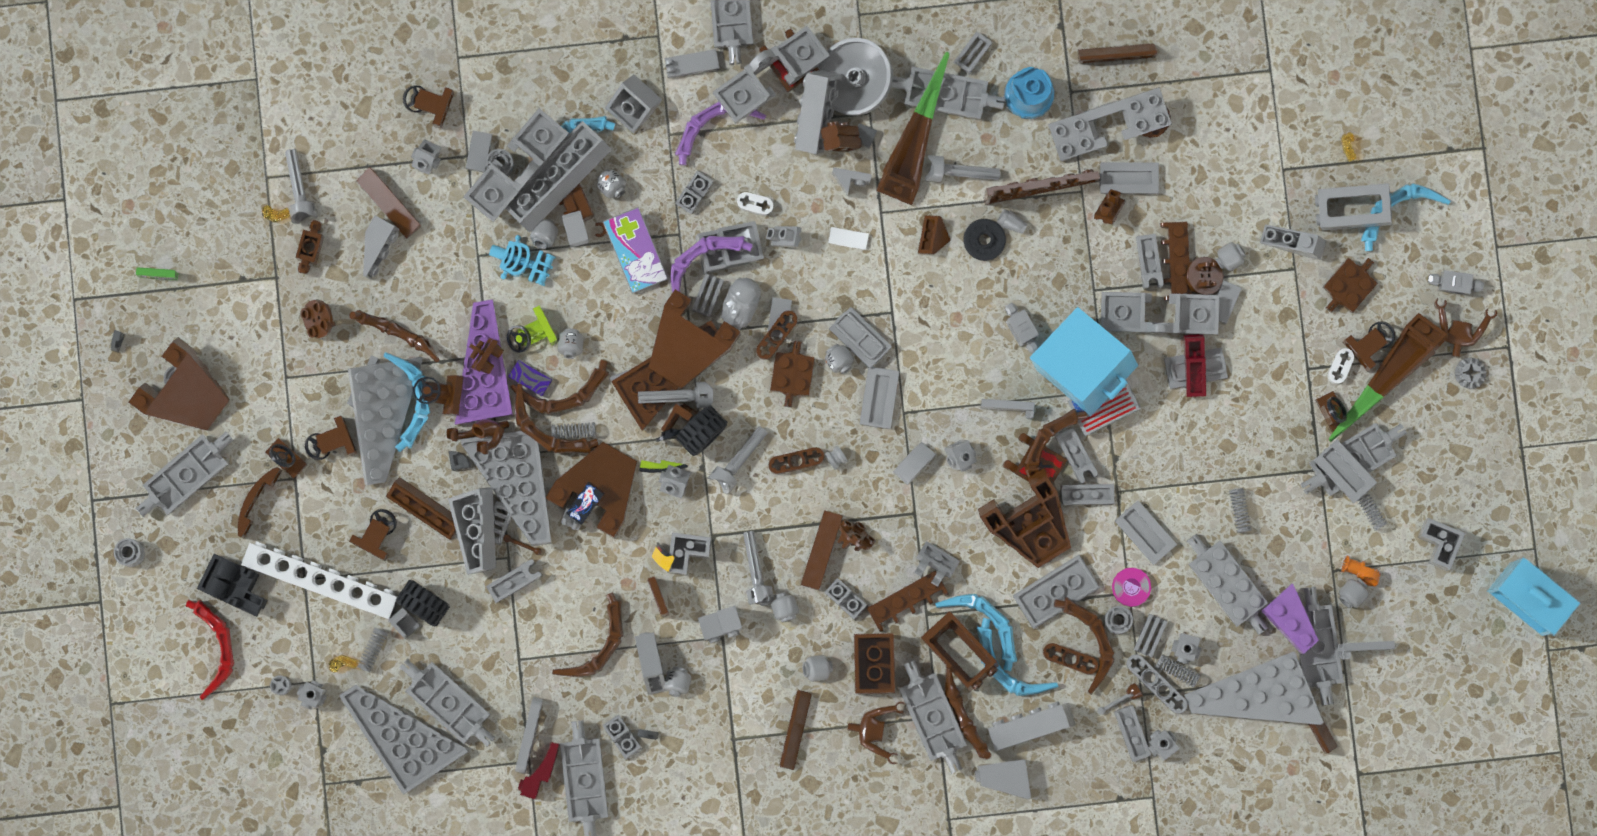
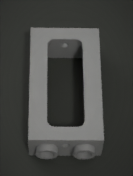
M1389 183L1318 189V195H1315L1316 207L1319 206L1320 213L1316 214V222L1322 231L1393 225ZM1380 195L1382 197L1381 213L1340 217L1328 216L1327 201L1329 199Z

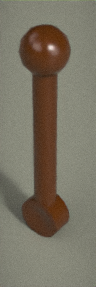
M505 535L503 537V540L505 542H512L521 547L533 551L536 555H540L542 553L541 548H534L520 541L512 539L510 535Z

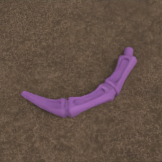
M719 102L691 116V120L687 122L682 139L675 152V155L679 156V165H687V156L691 154L693 142L700 128L710 119L727 113ZM757 110L749 114L762 120L766 118V115Z
M744 236L703 237L677 257L674 261L675 263L672 264V293L675 289L680 292L681 280L686 272V268L699 255L707 253L709 250L720 249L740 251L742 248L751 251L753 244L744 241Z

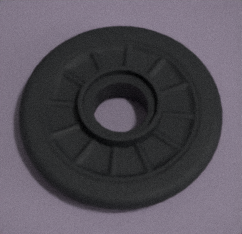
M978 219L966 228L963 243L970 256L977 260L989 261L998 257L1004 250L1006 235L1003 228L997 222L991 219ZM983 234L990 237V243L987 245H983L979 241V237Z

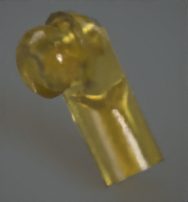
M1352 132L1344 133L1341 137L1342 149L1348 162L1357 158L1351 142L1355 141Z
M266 205L261 210L262 216L274 223L290 217L288 207L277 211L272 209L271 206Z
M340 655L330 660L328 668L333 673L338 672L339 668L343 666L356 669L358 660L346 655Z

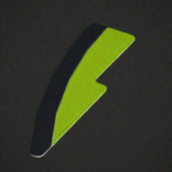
M642 460L639 471L661 473L662 471L666 472L668 465L680 469L687 468L688 465L661 460V463Z

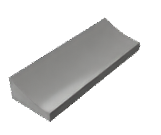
M582 121L561 142L505 209L530 233L612 149Z

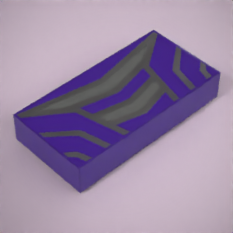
M520 360L517 361L508 376L543 397L552 382V379Z

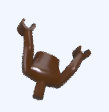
M1438 298L1434 302L1435 308L1439 310L1440 329L1448 334L1449 338L1446 342L1454 345L1452 357L1460 358L1462 346H1474L1478 342L1490 321L1497 316V310L1494 311V316H1489L1487 308L1484 312L1485 317L1474 334L1472 332V324L1452 320L1451 326L1448 329L1445 311L1447 301L1444 300L1443 306L1437 304Z
M482 419L474 423L471 430L459 433L458 429L449 428L446 431L447 439L456 442L458 439L493 437L489 443L487 441H478L476 444L477 452L486 455L489 450L498 446L504 435V429L509 428V422L502 421L497 423L490 419Z
M902 701L897 702L893 706L870 710L864 713L860 724L848 723L847 728L848 731L859 732L860 744L869 751L886 758L892 765L897 763L891 762L890 756H898V754L895 752L889 753L871 742H882L885 721L875 717L894 712L898 714L904 713V711L897 710V705H906Z

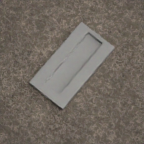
M1100 162V194H1108L1110 189L1119 191L1121 194H1159V163Z
M852 307L844 312L829 328L870 369L892 348Z
M1222 347L1205 350L1206 382L1228 378ZM1184 355L1164 358L1170 389L1186 386Z
M868 367L860 425L891 429L899 371L876 367L870 369Z
M1338 439L1314 459L1317 465L1353 504L1363 495L1367 494L1377 483Z
M1139 501L1135 502L1129 509H1126L1115 520V523L1153 565L1177 545Z

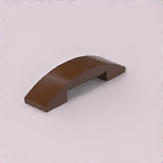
M275 467L264 474L246 496L238 519L239 537L244 539L253 524V521L247 517L265 485L267 484L271 487L275 485L282 472L280 468Z

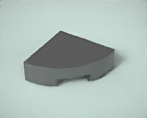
M859 123L860 135L858 137L861 139V143L870 149L877 130Z
M114 330L111 351L117 353L120 351L125 336L122 332Z
M448 451L452 471L471 468L469 460L463 454L456 451Z
M638 729V737L658 739L659 732Z

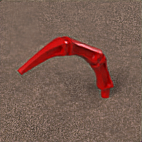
M188 600L186 607L193 609V614L208 624L212 631L216 633L215 636L220 645L221 656L217 674L199 696L201 700H204L219 688L233 672L232 668L235 664L230 629L226 626V622L212 612L202 600H198L197 603Z

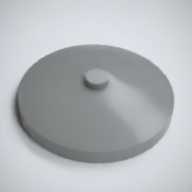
M863 38L844 39L828 49L827 52L830 58L819 65L818 69L843 74L842 80L837 81L836 90H839L837 98H834L831 107L835 111L849 116L864 115L878 108L888 96L893 82L892 65L885 51L877 44Z

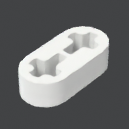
M744 192L737 198V205L743 211L767 216L773 211V203L767 197ZM749 197V201L754 202V205L747 204L743 206V202L740 200ZM767 202L770 209L762 211V207L756 206V204Z
M1343 348L1337 352L1328 372V379L1331 383L1340 384L1346 379L1354 360V354L1350 349ZM1344 353H1347V357L1350 358V360H1346L1344 364L1341 365L1340 363L1342 361V358L1340 357V354L1343 355ZM1338 368H1341L1340 375L1342 378L1335 380L1332 372L1335 373Z

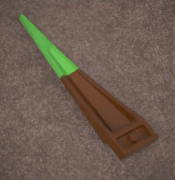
M949 52L944 54L882 171L883 175L876 190L911 206L920 186L929 133Z
M1418 313L1405 326L1383 363L1347 413V420L1337 426L1329 437V441L1332 442L1431 358L1436 353L1435 351L1449 338L1448 334Z

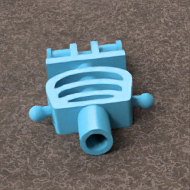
M516 235L515 242L509 241L506 249L492 245L489 256L502 260L500 269L504 272L500 276L501 279H506L507 274L519 277L527 268H530L532 271L528 281L533 283L535 275L539 274L538 280L535 283L545 286L546 278L550 276L547 271L553 268L551 265L556 258L555 256L546 254L545 262H541L544 252L539 250L535 262L530 261L529 247L526 244L520 243V235ZM515 247L518 248V256L515 255ZM522 248L527 252L526 258L522 257ZM520 264L521 266L523 265L519 271L514 272ZM539 265L544 267L543 271L538 270Z

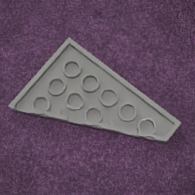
M422 357L404 359L420 369ZM391 361L348 369L365 485L386 482L396 450L395 446L398 443L413 393L412 381L409 380L407 374Z
M522 431L504 433L498 446L489 450L488 454L485 455L477 452L476 444L478 441H487L489 443L493 437L461 439V445L490 487H492L531 546L552 544L539 443Z
M1295 651L1184 695L1191 713L1319 725L1324 723Z
M357 685L339 695L403 795L468 753V750Z

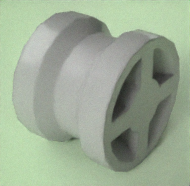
M838 446L834 447L832 452L824 454L834 470L838 469L840 464L848 462Z
M282 675L275 676L270 682L271 691L277 695L288 694L291 690L290 680Z

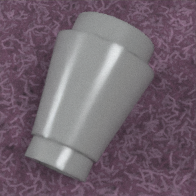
M1004 209L997 220V223L1001 224L1000 227L1021 234L1027 227V223L1011 210Z

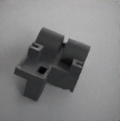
M213 554L197 587L198 590L255 617H258L261 608L264 609L268 600L251 593L259 574Z

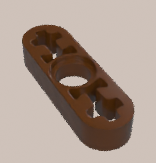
M784 311L759 343L756 353L760 359L769 360L772 358L796 326L797 316L793 311ZM792 315L793 323H788L785 326L788 329L787 332L782 327L777 326L778 323L781 325L785 323L784 316L789 317ZM774 330H779L782 332L783 337L781 340L775 341L772 339L771 333ZM768 338L772 344L777 346L774 348L771 345L769 348L770 354L762 356L760 348L767 347L769 343L766 342V339Z
M818 447L775 456L769 461V470L773 474L779 475L817 466L823 462L824 452ZM813 451L821 454L817 462L814 459H809V464L805 465L803 453H807V457L812 456ZM798 455L802 458L800 466H793L791 464L793 456ZM788 457L789 469H786V465L781 466L779 471L776 468H772L775 460L783 463L785 462L784 458Z
M1055 643L1047 644L1043 649L1044 658L1053 663L1087 675L1095 673L1098 669L1097 660L1091 656ZM1055 647V652L1061 653V649L1064 650L1061 662L1057 660L1059 656L1053 655L1050 658L1049 653L1046 652L1047 649ZM1068 653L1076 656V662L1072 665L1065 662V656ZM1080 656L1083 657L1082 662L1087 663L1091 660L1094 669L1087 671L1086 666L1081 664L1080 668H1077Z

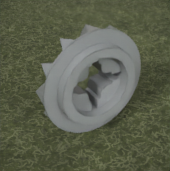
M1471 357L1460 361L1455 369L1457 382L1468 389L1479 387L1485 381L1487 374L1485 365L1479 359ZM1470 365L1473 371L1479 372L1473 375L1472 381L1470 375L1463 374L1469 371Z

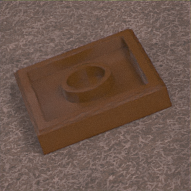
M655 576L648 578V583L661 616L666 617L670 615Z

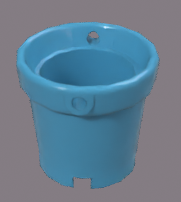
M1027 67L1018 71L1009 79L1005 86L1004 97L1007 107L1013 114L1023 119H1035L1042 117L1050 110L1054 102L1055 91L1050 77L1044 70Z

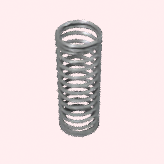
M585 422V433L583 423H581V430L580 423H578V434L576 423L574 424V431L573 424L571 423V434L569 424H567V431L566 424H564V434L562 424L560 425V431L557 424V435L555 424L551 426L552 436L555 439L558 438V435L560 439L562 437L565 439V435L567 439L569 437L572 438V434L574 439L576 436L579 438V434L581 438L583 436L585 438L586 434L588 438L589 436L596 437L595 422H592L591 426L590 422L588 423V430L587 423Z
M1244 488L1229 490V494H1233L1230 497L1232 498L1231 501H1234L1231 503L1233 505L1232 508H1235L1232 510L1235 511L1233 513L1236 515L1234 518H1238L1235 519V522H1237L1235 525H1239L1236 526L1238 529L1236 530L1237 533L1252 530L1251 526L1241 527L1250 524V522L1242 523L1250 519L1240 520L1249 517L1241 516L1248 514V512L1239 513L1248 509L1237 510L1247 507V505L1238 506L1247 502L1236 503L1246 500L1237 499L1245 497V495L1235 496L1245 493L1243 492Z
M1370 494L1363 495L1358 500L1360 501L1358 504H1362L1360 507L1365 506L1362 510L1367 509L1364 511V513H1367L1365 516H1369L1367 518L1371 519L1369 522L1374 521L1371 525L1376 524L1373 526L1374 531H1376L1388 522H1383L1385 518L1381 519L1383 515L1379 516L1382 512H1379L1380 509L1376 510L1378 506L1374 507L1376 503L1372 504L1374 500L1370 501L1372 497L1368 498Z
M374 628L373 633L376 635L371 634L374 638L370 637V639L373 641L369 640L368 642L371 644H367L369 647H365L367 650H364V652L367 654L363 653L365 657H361L363 660H359L363 664H357L358 668L371 673L373 668L370 665H374L372 662H376L374 659H377L376 656L379 655L376 652H380L378 649H382L378 645L383 646L379 642L384 643L381 639L385 640L386 638L383 636H388L387 632L378 628Z
M1162 654L1156 664V668L1159 669L1163 664L1162 671L1167 664L1164 672L1170 666L1167 672L1169 674L1174 666L1170 676H1172L1177 668L1173 677L1180 670L1177 676L1178 679L1183 671L1180 681L1185 675L1183 682L1188 677L1187 684L1192 677L1189 686L1191 685L1194 688L1200 678V674L1197 673L1195 675V671L1192 673V670L1189 671V668L1186 669V666H1180V663L1177 664V661L1174 662L1171 658L1167 660L1168 657Z

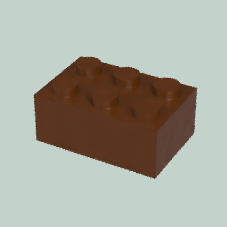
M894 633L854 634L855 694L895 693Z

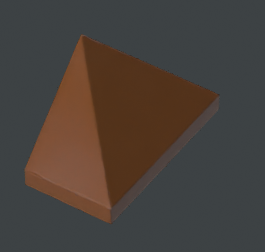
M925 215L918 254L934 255L951 240L941 216Z

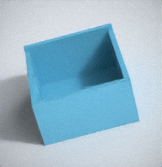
M1079 307L1030 356V360L1036 370L1082 408L1090 417L1108 398L1113 400L1128 384L1126 381L1127 377L1139 366L1130 349Z
M1524 557L1510 562L1487 590V592L1541 636L1549 634L1554 636L1580 604V602Z

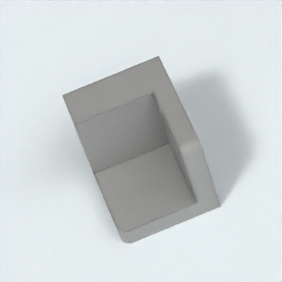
M403 607L388 620L405 639L419 627L416 620Z

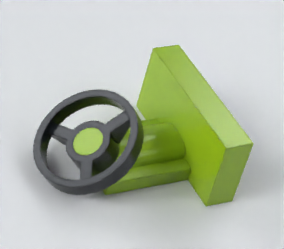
M540 305L533 308L537 320L526 326H513L508 330L507 343L513 351L518 353L524 352L529 349L530 345L546 337L551 345L558 342ZM514 328H520V329L517 330L518 333H516V332H514V331H512V330H513ZM511 335L514 336V340L518 344V349H516L511 342Z

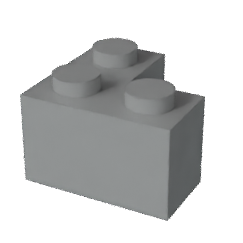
M1430 518L1425 519L1418 538L1436 545L1428 564L1445 571L1451 570L1465 533Z
M672 533L669 553L675 558L667 573L687 576L690 556L709 559L711 537Z
M736 606L721 609L715 613L698 618L704 641L709 640V643L718 642L721 640L720 637L728 635V638L740 635L739 631H742Z

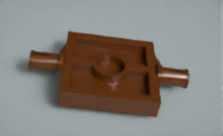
M1347 258L1322 287L1333 299L1325 307L1330 313L1338 305L1344 306L1353 313L1378 284L1367 272L1374 264L1370 258H1367L1362 266L1355 264L1350 258Z
M794 341L793 351L790 353L776 352L770 391L786 395L784 407L792 408L793 396H810L815 357L800 354L802 342L799 341L798 345L797 341Z

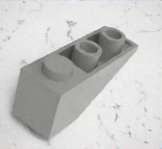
M376 215L365 232L363 276L370 280L379 272L381 261L386 259L391 243H394L399 236V228Z
M1265 224L1260 243L1304 257L1321 260L1326 241L1319 235Z

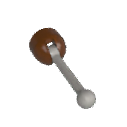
M1133 683L1127 688L1126 695L1105 707H1099L1097 711L1100 715H1103L1106 710L1127 698L1136 700L1143 695L1136 683Z

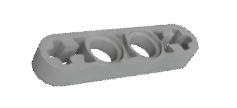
M1135 654L1127 659L1126 665L1129 671L1168 709L1176 714L1183 713L1187 709L1185 698L1143 657ZM1131 659H1139V665L1142 668L1146 665L1148 668L1141 675H1138L1137 672L1141 670L1137 667H1131ZM1146 672L1154 673V682L1148 683L1145 681L1144 675ZM1162 685L1169 688V694L1166 697H1162L1158 692L1159 687ZM1173 692L1176 694V696L1173 698L1177 702L1180 700L1183 702L1181 704V706L1183 707L1182 709L1178 708L1175 710L1173 708L1175 704L1171 700L1169 701V704L1166 702V700L1172 696Z
M533 697L515 772L526 773L543 704L542 698Z

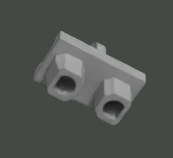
M774 226V228H768L766 239L771 240V245L775 247H798L801 241L799 233L802 228L796 226Z

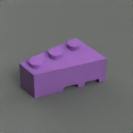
M1293 583L1262 610L1265 616L1301 655L1319 641Z

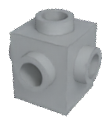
M424 139L420 146L416 147L412 153L411 158L414 160L411 167L429 175L433 168L437 169L441 159L438 157L442 147Z
M959 440L944 448L948 456L947 462L952 469L963 472L972 468L971 465L977 462L975 458L976 452L970 446L968 440Z
M668 465L666 472H661L658 482L662 484L659 491L682 499L691 472Z
M1180 633L1178 641L1174 640L1172 645L1173 657H1177V661L1188 664L1189 661L1193 662L1195 658L1198 659L1201 652V647H1198L1201 638ZM1184 646L1188 647V653L1184 651Z
M314 680L311 683L306 682L305 685L301 684L297 695H299L297 700L302 701L301 706L310 710L313 707L319 708V706H323L327 695H325L326 690L322 689L323 685ZM309 691L314 692L313 698H308Z
M1158 729L1149 736L1151 740L1148 742L1150 745L1148 749L1155 757L1158 755L1162 761H1165L1180 749L1175 743L1177 739L1171 731L1163 730L1160 732ZM1161 740H1163V741L1165 742V746H1164V747H1161V746H1160V741H1161Z

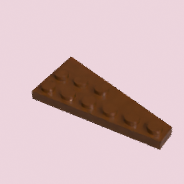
M711 320L699 327L712 337L718 331ZM651 357L611 381L641 431L647 427L667 402L638 403V392L679 389V387L649 368Z

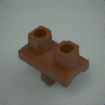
M1110 189L1094 214V219H1102L1103 223L1112 225L1125 204V199L1121 198V192Z
M488 338L485 345L480 340L476 346L470 344L469 348L473 352L469 357L475 359L471 366L472 369L490 374L494 365L487 361L488 357L491 354L499 359L504 351L497 344L498 341Z

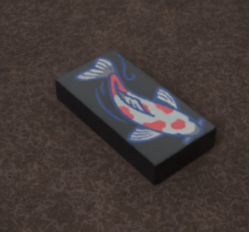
M588 482L566 514L582 525L605 493L591 482Z

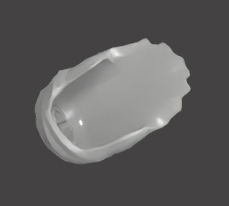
M749 278L736 279L729 287L728 294L723 303L721 318L738 330L746 327L751 322L752 316L758 307L761 297L759 285Z

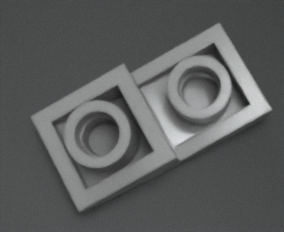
M697 170L675 204L692 214L714 180Z
M921 442L897 466L893 473L908 485L935 458L936 454Z
M838 578L824 592L853 620H856L868 607Z
M619 714L602 725L625 760H628L642 750Z

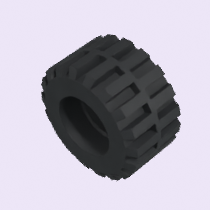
M712 405L707 406L678 433L676 440L692 456H696L723 432L728 422Z
M408 580L396 598L398 604L434 627L438 626L450 608L447 602L414 580Z

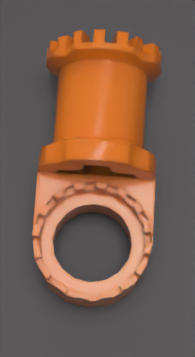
M1348 555L1345 557V563L1342 565L1341 572L1344 573L1346 571L1355 574L1357 578H1360L1368 586L1378 585L1381 575L1379 571L1377 572V570L1374 571V568L1366 567L1365 561L1359 562L1350 559Z

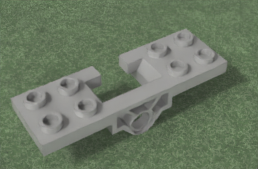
M806 26L776 47L775 45L771 49L759 53L744 67L742 72L714 90L713 95L733 122L737 124L776 96L771 87L764 88L756 77L758 73L779 59L789 71L784 76V79L791 86L828 60L830 55L809 27Z
M1160 87L1048 124L1060 161L1108 146L1105 136L1099 138L1094 119L1121 110L1127 125V129L1121 130L1124 140L1172 125Z
M538 108L507 145L513 152L521 148L533 159L527 168L513 182L500 171L503 165L495 159L463 198L494 222L569 133Z
M1102 292L1101 326L1106 331L1218 335L1219 295L1169 294V304H1176L1175 323L1145 322V303H1151L1152 293Z

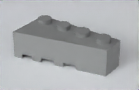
M818 70L809 72L804 77V94L800 99L802 107L797 119L799 126L794 138L795 150L813 154L824 152V139H822L821 129L828 127L827 122L833 117L834 109L831 105L834 98L838 96L839 90H836L838 80H842L843 74Z
M492 487L479 488L448 498L467 575L495 569L496 555Z
M1058 701L1049 704V709L1041 711V708L1029 711L1030 715L1023 717L1021 713L1012 716V721L1004 723V720L992 723L993 727L988 728L995 751L1075 726L1069 703L1060 705Z

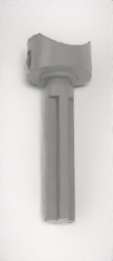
M288 149L285 154L295 204L289 206L291 222L299 224L309 216L317 217L315 203L306 201L297 150Z
M928 155L929 160H931V169L925 176V181L941 182L944 175L999 180L1000 168L945 164L943 156Z
M696 382L694 390L638 392V403L686 402L695 400L697 408H705L713 403V388L706 382Z
M758 426L725 469L717 466L709 475L708 479H715L719 482L723 493L729 494L737 484L733 475H735L768 434L766 430Z
M747 531L743 533L753 585V588L746 591L748 604L769 605L774 600L772 586L764 585L754 531Z

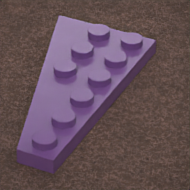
M493 299L473 303L462 373L464 377L459 415H456L455 425L513 415L503 354L499 359L491 354L488 357L487 361L494 365L490 374L472 369L471 366L475 359L469 357L473 352L469 348L470 344L476 346L479 340L484 342L485 345L488 338H493L498 341L497 344L501 347Z

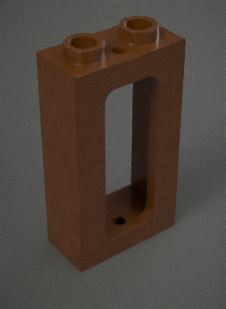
M950 611L921 637L923 642L945 665H951L952 673L970 692L973 689H979L987 676L991 677L998 671V662ZM948 629H952L985 664V667L975 677H970L937 642L938 638Z

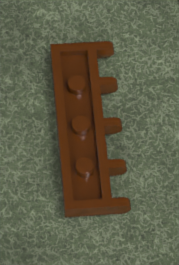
M1188 222L1160 223L1161 228L1168 227V240H1161V245L1169 246V259H1163L1162 264H1169L1170 278L1163 279V283H1170L1171 294H1191L1186 276L1188 264L1190 263ZM1169 295L1164 296V301H1169Z
M936 570L867 608L880 632L884 631L880 623L891 617L895 624L898 623L896 615L909 608L912 614L916 613L913 605L927 599L930 605L933 604L930 596L942 590L945 596L949 595L942 581L938 587L931 583L937 573Z

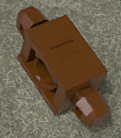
M313 220L309 226L310 231L303 229L295 257L301 261L298 265V272L307 275L309 273L310 264L317 265L324 241V236L318 234L322 228L320 221ZM310 239H312L315 248L313 251L307 253L305 251V246L308 243H311Z

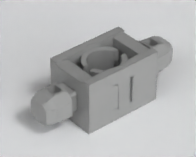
M1444 270L1441 272V276L1439 274H1430L1428 277V283L1434 286L1439 284L1438 291L1469 295L1471 294V289L1474 292L1483 291L1484 287L1482 281H1472L1473 274Z
M1010 303L1005 306L1007 315H1010L1006 324L1019 346L1027 344L1026 348L1033 354L1039 348L1038 342L1034 341L1039 333L1025 309L1018 313L1017 306L1014 303Z

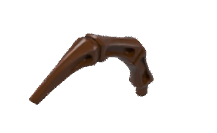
M361 310L350 313V319L356 320L361 325L373 326L382 333L386 332L387 335L397 336L406 341L410 347L426 353L435 362H439V357L433 350L430 342L422 335L406 330L387 317L373 316Z
M601 360L599 368L593 370L584 386L570 397L547 401V399L533 397L523 390L524 402L537 412L548 415L583 406L585 402H589L599 385L609 375V372L606 371L608 362ZM511 385L510 388L517 393V386Z
M522 384L517 385L515 415L516 424L520 427V431L530 436L548 452L590 453L591 448L598 446L596 438L587 441L586 438L563 440L560 438L555 439L554 436L543 433L527 414Z
M1072 409L1063 416L1044 424L1043 428L1038 430L1033 446L1025 461V472L1028 478L1040 471L1041 454L1045 445L1051 440V437L1067 427L1078 424V420L1087 419L1085 411L1077 412L1076 409Z
M613 592L606 595L610 603L607 605L609 636H607L601 651L591 661H587L578 667L553 669V675L571 677L595 675L597 671L600 672L611 655L621 644V637H623L622 601L616 600Z
M1065 597L1064 601L1055 599L1054 607L1063 608L1064 613L1078 618L1086 626H1089V629L1097 639L1100 654L1099 669L1088 690V693L1092 695L1113 665L1115 660L1113 658L1114 650L1102 619L1098 618L1096 613L1078 605L1068 597Z
M947 664L945 695L955 712L961 733L975 748L979 758L990 759L991 753L988 750L987 743L979 737L976 726L968 717L963 706L961 692L953 679L951 665Z

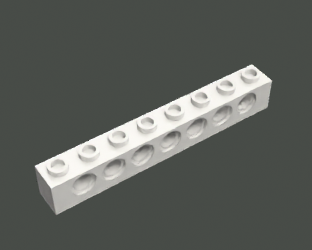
M256 541L255 545L249 543L241 564L242 566L386 619H390L393 616L397 605L396 592L386 588L384 592L377 590V585L369 582L363 585L358 583V578L350 575L344 578L339 576L341 572L329 568V571L322 570V565L312 561L310 565L303 563V558L292 555V558L284 556L285 552L276 548L270 551L266 549L267 545ZM265 554H269L271 558L267 565L261 563V558ZM287 561L289 568L287 571L282 572L279 565L281 562ZM299 569H307V576L305 578L298 577ZM325 575V583L318 585L316 583L317 576ZM338 581L344 583V589L340 592H337L334 588ZM356 588H361L363 595L358 599L354 598L353 591ZM374 595H380V604L373 605L371 598Z

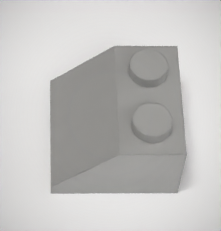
M633 74L620 85L605 109L634 134L654 113L662 99Z

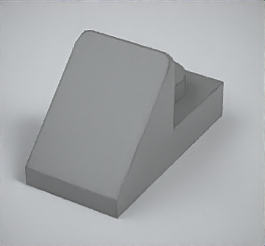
M834 167L832 175L847 196L851 182L860 187H865L866 184L870 185L872 174Z
M581 211L562 215L571 248L590 243Z

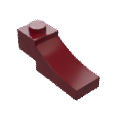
M1203 334L1183 335L1186 397L1206 396L1205 337Z
M551 742L549 750L538 769L530 777L525 776L524 780H520L518 791H521V796L536 800L541 781L550 782L560 744Z

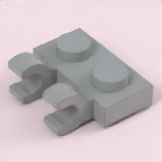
M926 541L916 557L921 562L914 573L921 577L926 567L930 566L938 571L931 582L938 587L944 576L951 577L960 561Z

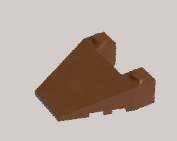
M675 289L663 308L649 368L682 389L708 367L716 363L717 360L730 352L741 336V331L724 321L714 337L683 318L692 304V300Z
M178 337L171 342L161 356L177 369L160 393L147 383H144L137 389L128 403L145 415L207 431L230 399L217 380H214L207 366L199 359L195 349Z
M602 442L555 481L546 499L564 510L573 493L579 495L586 484L591 482L605 493L597 504L598 507L606 511L597 529L615 539L625 522L637 461Z
M1045 468L1028 478L1030 487L1036 495L1004 514L995 499L978 509L979 516L990 533L1000 538L1009 547L1011 546L1037 568L1071 548L1057 489Z

